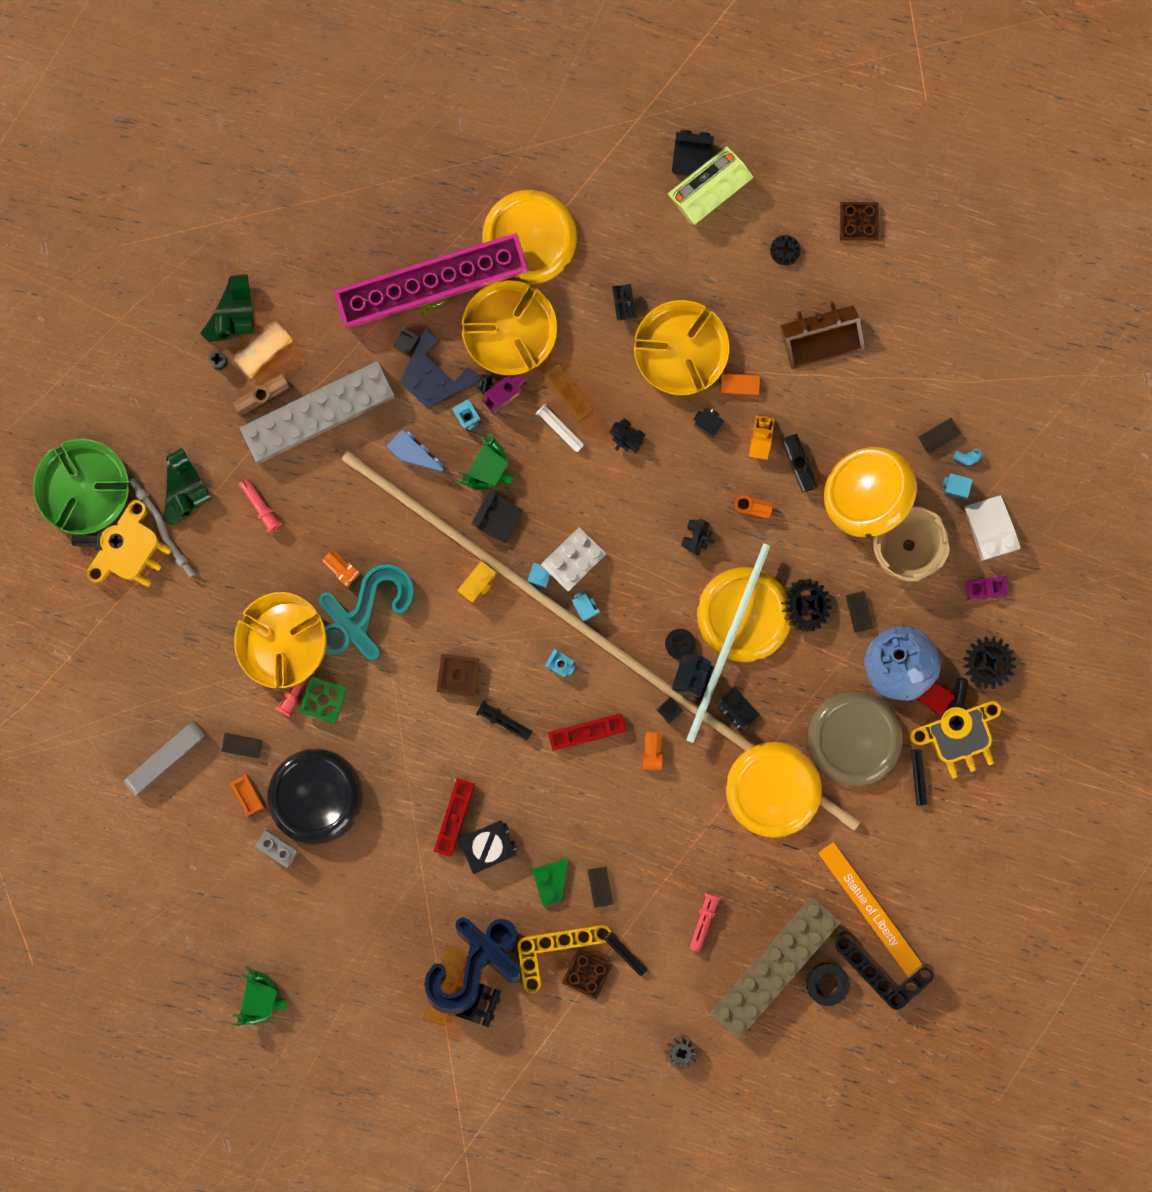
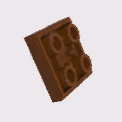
M840 202V241H878L879 202Z
M578 948L563 978L562 984L597 999L613 964Z

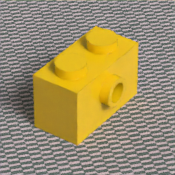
M480 561L457 591L473 604L481 593L485 595L491 587L489 583L497 573Z

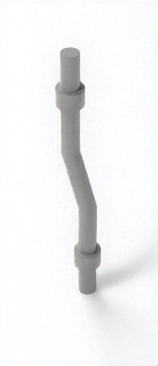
M135 478L129 480V484L136 492L135 496L145 504L154 517L164 544L172 550L171 553L176 559L175 562L179 567L183 568L189 578L194 577L196 573L189 565V560L184 554L180 553L170 539L162 515L149 499V494L145 489L141 488Z

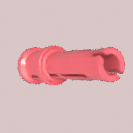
M244 479L248 487L242 481L238 484L239 487H241L258 512L257 518L263 521L267 527L266 531L268 533L273 532L282 525V522L276 519L273 509L266 506L250 482V479Z
M310 677L304 682L292 686L289 692L284 693L283 700L275 709L290 718V712L295 704L300 702L299 697L308 684Z
M709 893L704 895L706 898L703 907L699 909L701 915L689 949L701 952L711 919L716 916L715 910L718 901H721L720 897Z

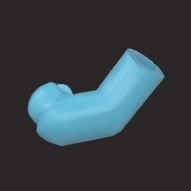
M973 449V451L964 454L956 450L952 459L969 466L981 459L982 452L979 449Z

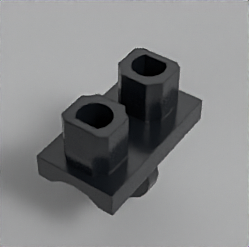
M631 284L612 286L617 321L636 318Z
M625 418L615 422L609 433L614 436L612 440L617 444L615 447L616 451L622 447L625 451L631 449L634 453H637L643 444L642 441L645 433L638 429L634 434L629 432L628 429L631 423Z
M700 518L699 520H689L687 529L694 532L692 539L684 537L681 546L692 554L699 556L701 548L707 549L708 543H715V540L710 538L712 535V531L708 530L710 523Z

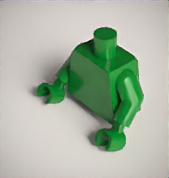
M484 431L488 435L487 439L484 440L481 437L479 439L485 444L467 474L459 473L463 476V480H456V483L466 485L474 490L496 488L499 481L510 486L515 476L506 472L509 465L507 462L508 456L502 445L493 438V435Z
M245 966L244 968L249 970L248 975H241L247 979V985L240 1015H232V1017L238 1018L236 1023H231L234 1026L255 1025L267 1021L273 1015L274 1009L285 1011L287 1006L286 999L277 997L279 989L276 988L275 982L267 974Z

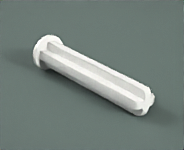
M545 403L536 412V415L539 414L578 452L584 446L583 442Z

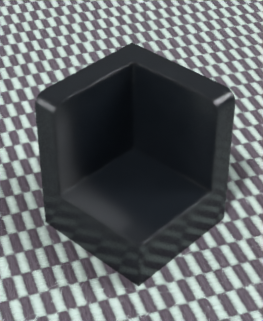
M402 327L401 334L394 346L411 356L420 337Z
M671 697L656 709L668 724L683 712Z

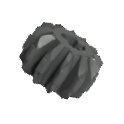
M680 1036V1043L677 1042L676 1038H673L674 1046L671 1043H667V1046L672 1050H665V1054H672V1056L666 1058L667 1062L674 1059L671 1065L673 1068L677 1062L679 1063L680 1070L683 1068L682 1063H685L686 1067L689 1068L688 1060L693 1063L696 1062L691 1057V1055H698V1052L691 1051L696 1048V1045L688 1046L691 1042L690 1038L685 1043H683V1036ZM677 1049H686L687 1053H684L686 1056L683 1058L680 1055L676 1056V1053H678Z

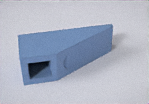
M401 430L386 446L402 462L440 473L444 472L442 468L444 464L437 457L432 459L428 455L430 451L423 444L419 446L414 441L416 439L415 436L409 431L405 433Z

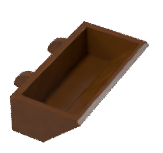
M831 302L830 312L823 314L818 312L815 313L816 316L804 319L801 311H798V321L780 325L791 369L865 349L860 318L854 305L837 310L835 303Z

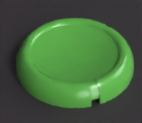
M73 439L61 443V446L56 449L52 448L40 461L33 480L34 499L43 517L51 525L72 534L94 533L113 523L123 511L129 494L128 474L117 454L106 445L89 439Z

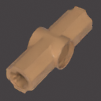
M280 374L234 401L233 405L240 417H243L289 390L290 386L284 376ZM265 391L266 398L264 400H258V392Z

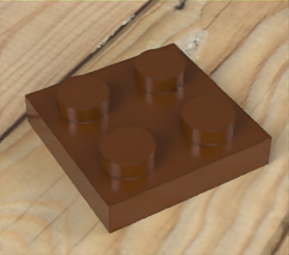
M441 654L436 692L475 697L480 658Z

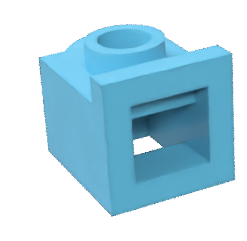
M469 399L452 408L464 430L468 428L470 431L479 426L480 418ZM470 414L471 419L465 420L464 415Z
M584 591L574 595L575 599L572 600V603L583 622L600 613L599 609L594 610L593 607L596 606L591 596L587 597Z
M555 649L545 664V667L564 678L566 675L570 676L576 666L573 665L574 660ZM559 661L565 662L563 668L558 667L557 663Z

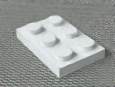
M578 528L543 561L541 566L569 591L606 553L581 528Z

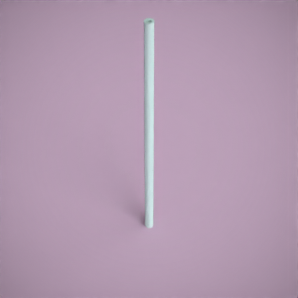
M763 543L686 741L694 743L770 549V546Z

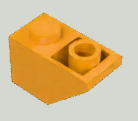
M756 415L749 457L768 460L775 419Z

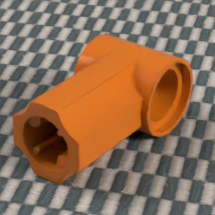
M742 495L735 500L734 509L738 513L770 519L773 508L772 502L750 498L746 495ZM741 499L746 500L748 503V507L745 510L740 509L738 506V502Z
M334 549L322 560L347 588L361 575Z
M645 732V752H643L642 770L662 771V733Z

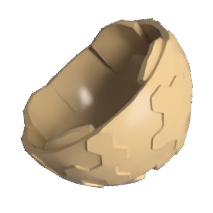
M914 505L908 515L896 527L886 533L875 536L873 539L875 557L880 566L888 574L903 581H919L933 574L944 565L950 551L948 532L942 523V519L936 513ZM906 540L912 541L914 544L913 550L906 551L903 543Z

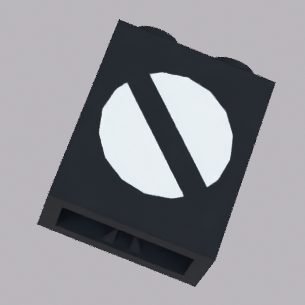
M500 820L458 838L473 874L516 856L515 852L518 849L514 840H509L507 834L510 833L507 823H502Z

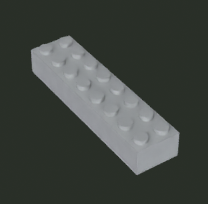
M378 361L239 428L255 462L260 464L394 399L395 396Z

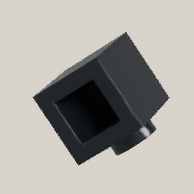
M705 408L703 412L699 410L693 419L696 421L694 426L711 438H714L724 420L719 418L720 414L712 408L709 410Z

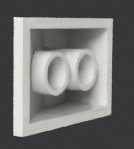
M1001 495L964 506L981 561L1020 549L1015 529Z

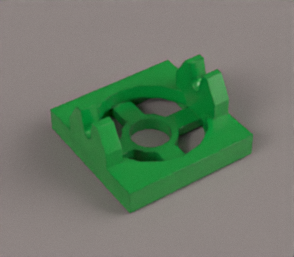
M311 676L299 712L336 724L348 688ZM325 685L323 692L318 695L311 693L316 687ZM330 688L336 692L338 701L331 700L329 696ZM322 694L327 695L329 698L328 704L324 706L318 703V697ZM309 699L316 701L318 705L316 712L310 707ZM329 705L336 707L331 713L322 715L325 707Z

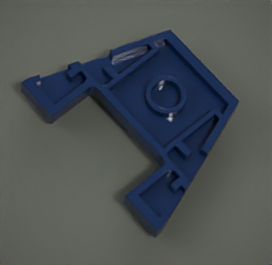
M425 329L400 383L429 409L470 385L479 382L480 378L468 367L455 381L447 376L426 356L439 340Z

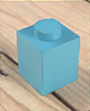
M950 473L943 480L942 488L945 489L944 494L966 500L973 479Z
M533 563L528 582L546 588L551 574L540 564Z

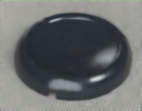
M306 749L286 758L273 773L267 791L269 812L277 827L291 839L312 845L328 843L345 834L354 824L353 820L356 815H359L363 799L361 781L353 766L339 754L325 749Z

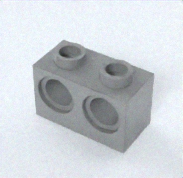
M268 830L264 831L254 846L286 868L290 866L299 852Z

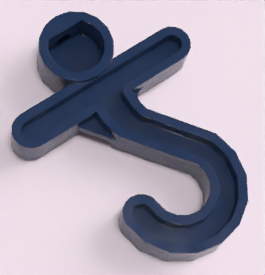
M462 917L456 921L455 926L458 936L470 946L463 986L456 994H446L443 992L441 986L447 977L446 970L442 964H434L427 972L424 982L427 1000L434 1009L441 1013L453 1015L463 1013L471 1008L478 998L482 970L487 965H491L510 983H515L520 979L519 966L506 955L515 949L518 941L516 927L512 922L505 919L495 920L487 927L485 935L467 918Z

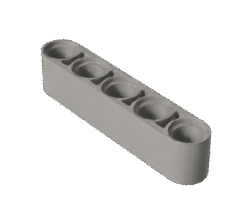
M192 721L123 781L124 785L135 797L138 796L207 735L195 721Z

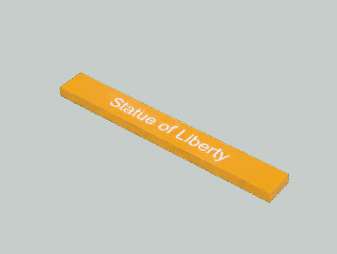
M830 843L818 852L819 856L908 977L922 965L921 961L835 843Z

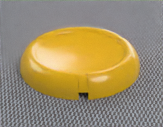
M520 190L503 197L492 207L484 222L482 243L514 233L519 235L530 272L509 278V280L527 284L546 282L564 270L566 264L570 263L576 249L577 230L571 213L559 199L543 191Z
M504 280L482 288L472 297L462 318V337L467 351L481 367L500 375L523 374L539 366L551 352L556 340L557 320L552 305L538 289H533L529 284L520 281Z
M687 300L666 302L650 311L640 323L635 335V360L641 374L655 388L673 395L695 394L711 386L725 369L729 357L728 334L719 317L713 311H708L704 305Z
M883 447L862 448L842 458L832 469L833 471L828 476L824 488V505L834 525L849 535L866 537V534L870 533L872 536L886 533L902 522L910 512L917 493L916 476L908 461L897 452Z
M737 567L720 573L708 583L700 596L699 606L697 607L698 627L704 641L718 655L721 653L754 569L752 567ZM763 570L759 574L728 653V660L754 662L758 659H764L774 653L784 643L791 628L789 622L791 619L785 620L787 612L781 611L786 608L781 602L786 601V598L782 595L787 594V592L775 577Z
M275 592L256 599L243 612L245 616L242 620L238 621L236 626L234 647L240 666L252 680L270 688H288L304 682L317 670L325 654L327 638L324 622L313 605L300 596L286 592Z
M781 742L761 743L743 752L733 763L727 777V803L735 819L748 831L769 838L785 837L800 831L815 816L822 796L821 778L812 760L802 754L800 749Z

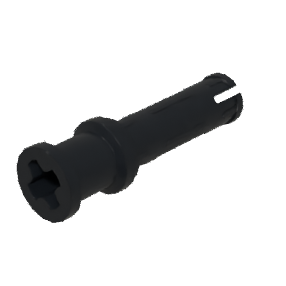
M486 700L483 701L476 713L477 716L481 715L488 719L491 724L497 723L525 741L528 740L533 730L502 714L501 709L490 706Z

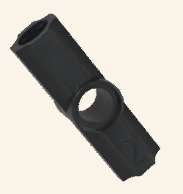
M796 433L781 439L801 492L804 493L817 488L818 486L798 434ZM800 458L805 462L803 468H797L794 461Z

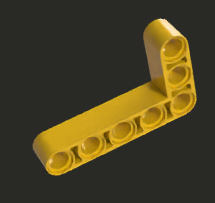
M597 925L521 938L518 943V953L525 990L529 993H535L541 987L537 953L605 943L604 939H600L597 936V932L599 929L604 928L609 933L611 932L610 928L606 925ZM585 931L589 934L587 942H581L578 939L580 932ZM563 934L570 937V943L567 945H562L559 942V938ZM544 937L551 940V945L548 948H543L540 945V940ZM525 940L532 943V948L529 951H524L521 948V943ZM528 959L533 960L535 963V967L532 970H527L524 967V962ZM529 979H535L538 982L536 989L527 987Z

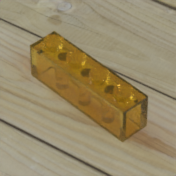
M447 944L440 962L445 967L447 976L441 989L446 994H456L458 985L462 986L464 975L462 971L466 967L468 951ZM428 1001L423 1020L446 1026L447 1022L451 1023L453 1015L439 1012Z

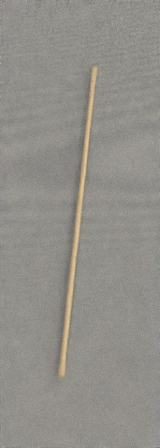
M349 451L344 454L341 459L343 462L369 478L695 715L697 714L699 705L673 691L670 684L365 465ZM705 712L703 721L744 751L754 746L710 713ZM823 795L821 796L820 806L855 831L861 821L842 810Z

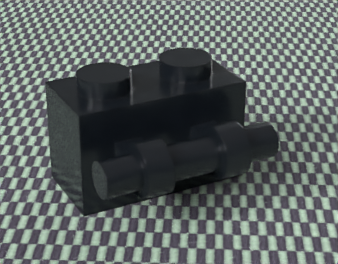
M683 654L672 690L683 697H697L696 701L701 703L714 670L711 661L700 654Z
M480 983L478 998L472 1007L455 1016L480 1024L482 1017H484L482 1025L489 1028L491 1020L494 1021V1012L497 1004L500 1003L501 999L499 997L502 991L494 988L493 994L490 995L492 987ZM490 1001V1003H489V1005H488V1008H487V1011L484 1012V1011H485V1008H486V1005H487V1002Z

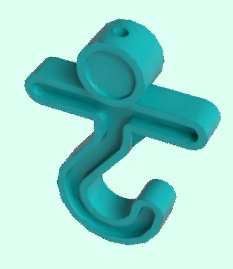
M390 564L378 565L369 570L362 579L356 608L351 612H347L330 593L321 594L319 596V604L336 623L325 626L327 638L325 652L331 655H340L348 649L351 640L368 660L374 661L378 659L380 651L366 635L377 587L383 581H391L397 585L398 594L392 602V609L397 614H403L411 605L414 596L413 583L408 574L401 568Z

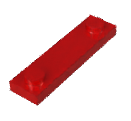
M620 713L548 732L552 751L624 733L627 730L623 715Z
M459 778L456 779L434 852L452 857L475 783Z

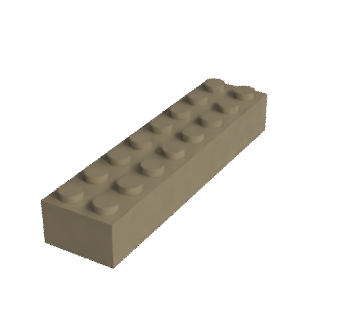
M810 896L709 1013L740 1039L841 922Z

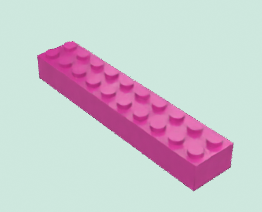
M514 233L334 290L344 326L350 329L530 271L519 235Z

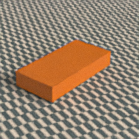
M722 374L721 394L759 396L760 376Z
M247 774L229 783L247 817L265 808Z

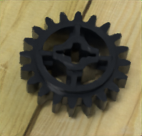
M800 579L798 582H792V587L786 588L789 594L782 595L786 598V601L781 602L782 605L786 606L785 609L781 610L784 613L787 612L784 619H791L789 626L795 625V630H801L802 632L820 629L821 624L827 623L824 617H830L827 610L832 609L831 606L827 605L831 599L825 597L829 592H822L824 585H818V581H812L811 579ZM807 590L810 592V595L802 596L801 592ZM806 615L812 616V618L808 621L804 620L802 617Z
M987 636L984 637L983 643L980 639H977V646L971 643L972 651H965L969 655V657L963 658L964 661L968 662L963 668H969L965 675H972L970 682L977 680V687L982 683L984 684V689H987L989 684L992 689H995L996 683L1002 687V680L1009 682L1007 675H1014L1010 671V669L1016 668L1015 665L1011 664L1016 658L1010 657L1014 650L1007 651L1009 644L1002 646L1003 639L996 643L995 636L991 638L990 642ZM986 647L995 648L1000 654L992 655ZM980 651L981 661L978 665L975 666V657L976 654ZM987 658L989 660L993 659L992 668L985 665ZM1002 660H1004V669L1002 673L999 674L998 664ZM987 671L993 678H985L978 672Z

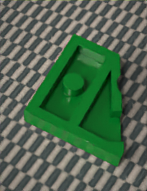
M568 859L532 869L543 906L562 900Z

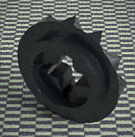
M780 235L773 240L770 246L771 257L780 265H791L800 256V244L789 235ZM787 243L788 249L792 251L787 252L785 258H783V251L777 248H783Z
M686 629L671 631L665 640V648L668 654L676 659H681L683 654H692L696 647L693 634ZM684 636L683 643L688 648L681 647L677 652V644L672 642V640L679 641Z

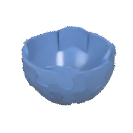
M894 626L880 632L871 641L866 650L864 667L868 682L881 696L883 695L895 700L910 701L919 698L938 679L941 658L938 649L923 631L910 626ZM897 651H903L905 656L903 659L897 660L894 658V654Z

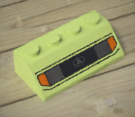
M726 146L667 194L687 221L695 225L754 177L744 163Z

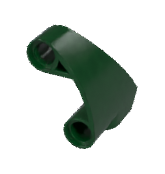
M248 274L232 275L228 279V284L216 310L200 332V335L208 342L224 341L231 339L234 335L254 333Z
M182 447L166 457L167 488L163 521L172 525L189 517L194 513L195 508L212 499Z

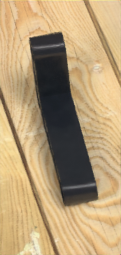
M843 932L835 940L836 950L894 1010L903 1008L929 985L934 978L935 970L933 966L926 963L920 965L898 985L852 935ZM847 939L849 946H841L839 940ZM860 953L863 959L856 961L853 959L852 954ZM873 967L876 973L869 975L866 972V968ZM922 970H928L931 976L929 978H924L921 976L920 972ZM879 982H887L889 984V988H880ZM914 983L917 989L910 991L907 989L906 984ZM898 995L902 998V1002L895 1003L892 997Z

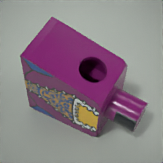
M520 374L513 379L507 376L485 392L482 401L491 413L495 415L519 395L520 388L526 382Z

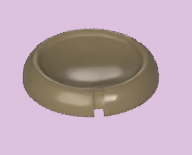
M862 691L842 692L824 701L813 714L807 731V747L810 750V757L816 768L831 781L850 787L866 786L885 777L897 763L903 745L901 724L893 709L881 698Z

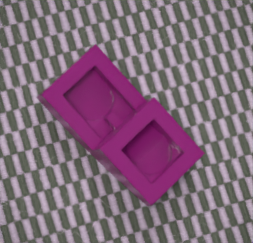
M1006 576L965 581L967 600L1009 595Z

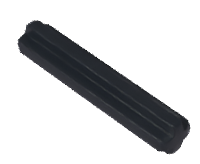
M913 749L911 750L916 805L924 806L927 804L922 750Z
M609 932L604 937V940L639 976L646 973L647 968L612 932Z

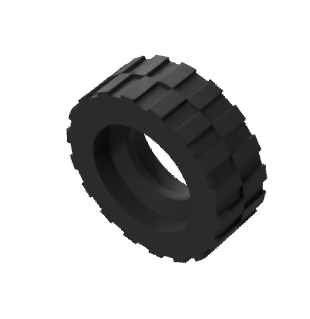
M832 963L819 964L808 974L806 987L811 998L818 1004L834 1006L846 998L850 987L849 978L846 972L838 965ZM824 975H832L837 980V989L831 994H825L819 989V980Z

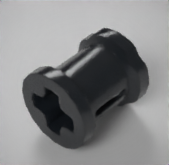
M213 351L208 357L209 363L216 370H222L227 365V358L221 351ZM217 356L222 359L218 365L213 361L217 359Z

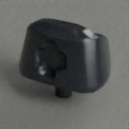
M481 374L478 390L485 394L495 385L492 384V375Z

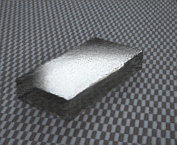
M950 418L918 438L928 454L961 435L953 419Z
M865 592L845 595L854 633L873 629Z
M225 733L221 752L259 759L263 740Z
M607 867L588 869L594 908L613 905Z

